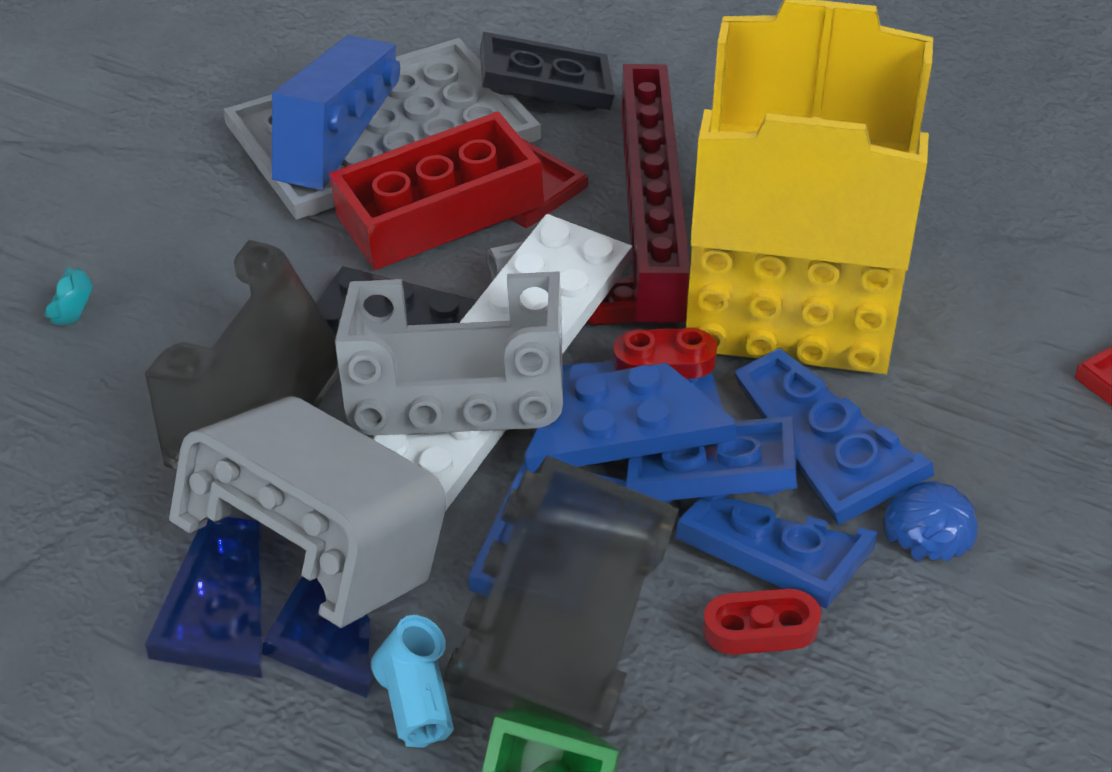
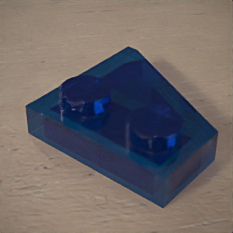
M302 576L265 636L262 645V655L367 698L372 683L369 656L370 618L368 614L342 628L338 627L319 615L320 604L326 602V596L318 579L315 578L309 581Z

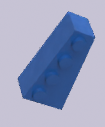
M347 35L272 92V180L324 190L330 181L329 173L339 168L389 93L398 83L400 62L396 60V44Z

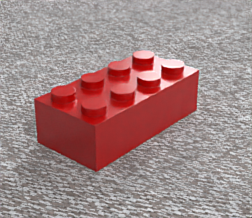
M499 111L329 173L337 218L374 271L544 205L541 161Z

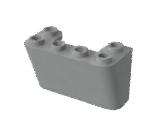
M560 271L507 274L510 321L407 325L402 279L350 282L335 339L344 411L348 423L355 430L363 434L377 436L531 429L545 427L555 422L562 413L563 406ZM527 288H542L548 293V305L539 310L529 309L521 303L520 295ZM383 295L392 302L394 309L388 316L380 318L370 315L365 310L363 304L369 296Z

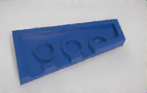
M778 348L734 371L739 387L762 419L793 416L796 467L838 526L935 475L931 460L920 452L912 453L900 444L899 437L884 425L877 427L861 415V410L857 405L846 397L841 400L826 388L825 381L782 349Z

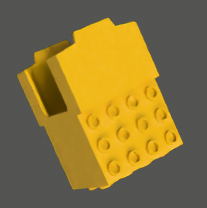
M783 0L776 15L723 16L717 44L712 110L704 109L698 138L690 245L692 246L686 320V328L700 329L709 333L715 339L717 354L759 359L780 348L800 364L887 375L905 273L908 271L927 168L929 133L920 132L932 67L933 37L881 26L877 6L822 0Z

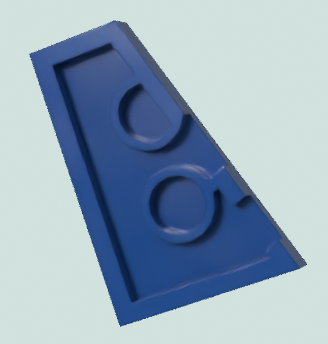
M724 497L718 500L699 498L678 520L675 538L782 589H797L806 592L817 601L820 607L827 609L873 551L878 532L858 528L856 536L828 530V520L807 516L805 524L776 518L775 513L770 507Z

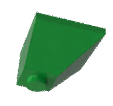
M512 707L494 717L482 772H616L621 749L573 723Z

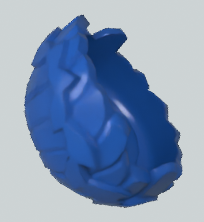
M939 481L921 482L900 493L892 499L883 517L884 531L889 542L898 540V543L903 548L912 549L911 556L917 562H920L925 556H928L931 560L942 559L943 561H949L953 556H963L966 551H970L976 541L978 524L974 514V506L967 496L959 492L956 487L940 483Z

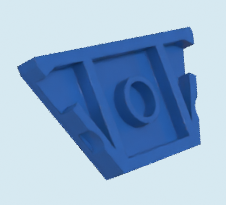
M667 363L649 366L642 365L631 369L563 380L562 413L555 422L548 426L537 428L525 452L528 475L737 440L736 423L732 416Z

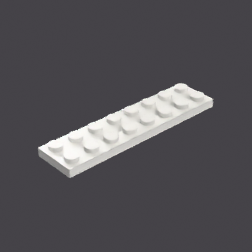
M546 214L460 323L510 321L507 274L560 271L563 354L633 260L632 245ZM531 287L522 292L520 300L525 307L539 310L548 305V293L542 288ZM506 430L369 435V438L436 476L444 488L446 511Z

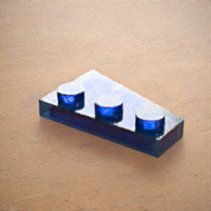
M227 516L214 522L208 518L206 526L197 530L145 643L148 659L262 678V536L259 521Z

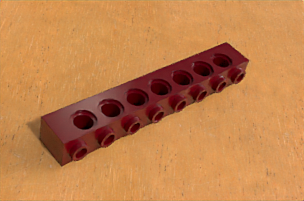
M623 64L621 121L630 245H632L633 249L632 274L636 322H652L656 324L686 322L690 262L668 68L665 64Z

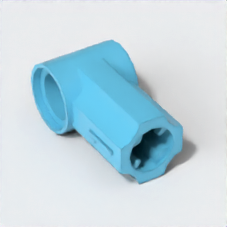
M409 615L399 621L374 653L371 659V670L376 680L388 689L398 738L404 740L405 747L424 748L434 742L446 740L453 732L454 726L438 660L446 649L445 637L434 622L419 615Z

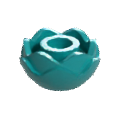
M69 267L65 268L62 279L57 283L56 294L53 296L51 303L46 307L44 316L51 319L50 323L53 325L67 326L77 323L94 286L89 276L79 267H76L75 270Z

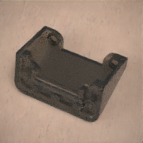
M248 240L236 255L234 267L236 277L241 282L250 285L251 296L214 346L209 348L186 342L174 344L165 349L145 372L165 467L177 470L183 439L190 432L288 396L300 398L318 408L339 376L335 345L336 335L281 249L266 243Z

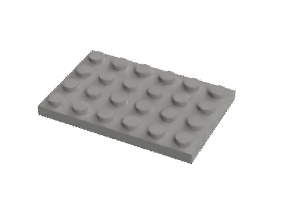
M456 38L396 57V60L400 62L398 83L389 93L337 170L497 111L501 113L517 134L529 143L541 139V124L513 94L501 95L491 91L489 88L482 87L481 60L460 38ZM272 94L223 109L226 125L296 220L306 216H313L335 207L330 181L322 191L272 180Z

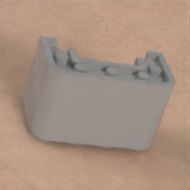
M288 396L192 431L183 439L169 521L191 533L205 527L208 518L215 522L231 515L233 505L306 550L301 576L309 581L317 578L326 596V602L320 604L319 615L342 628L429 580L446 509V495L440 481L430 471L304 400Z

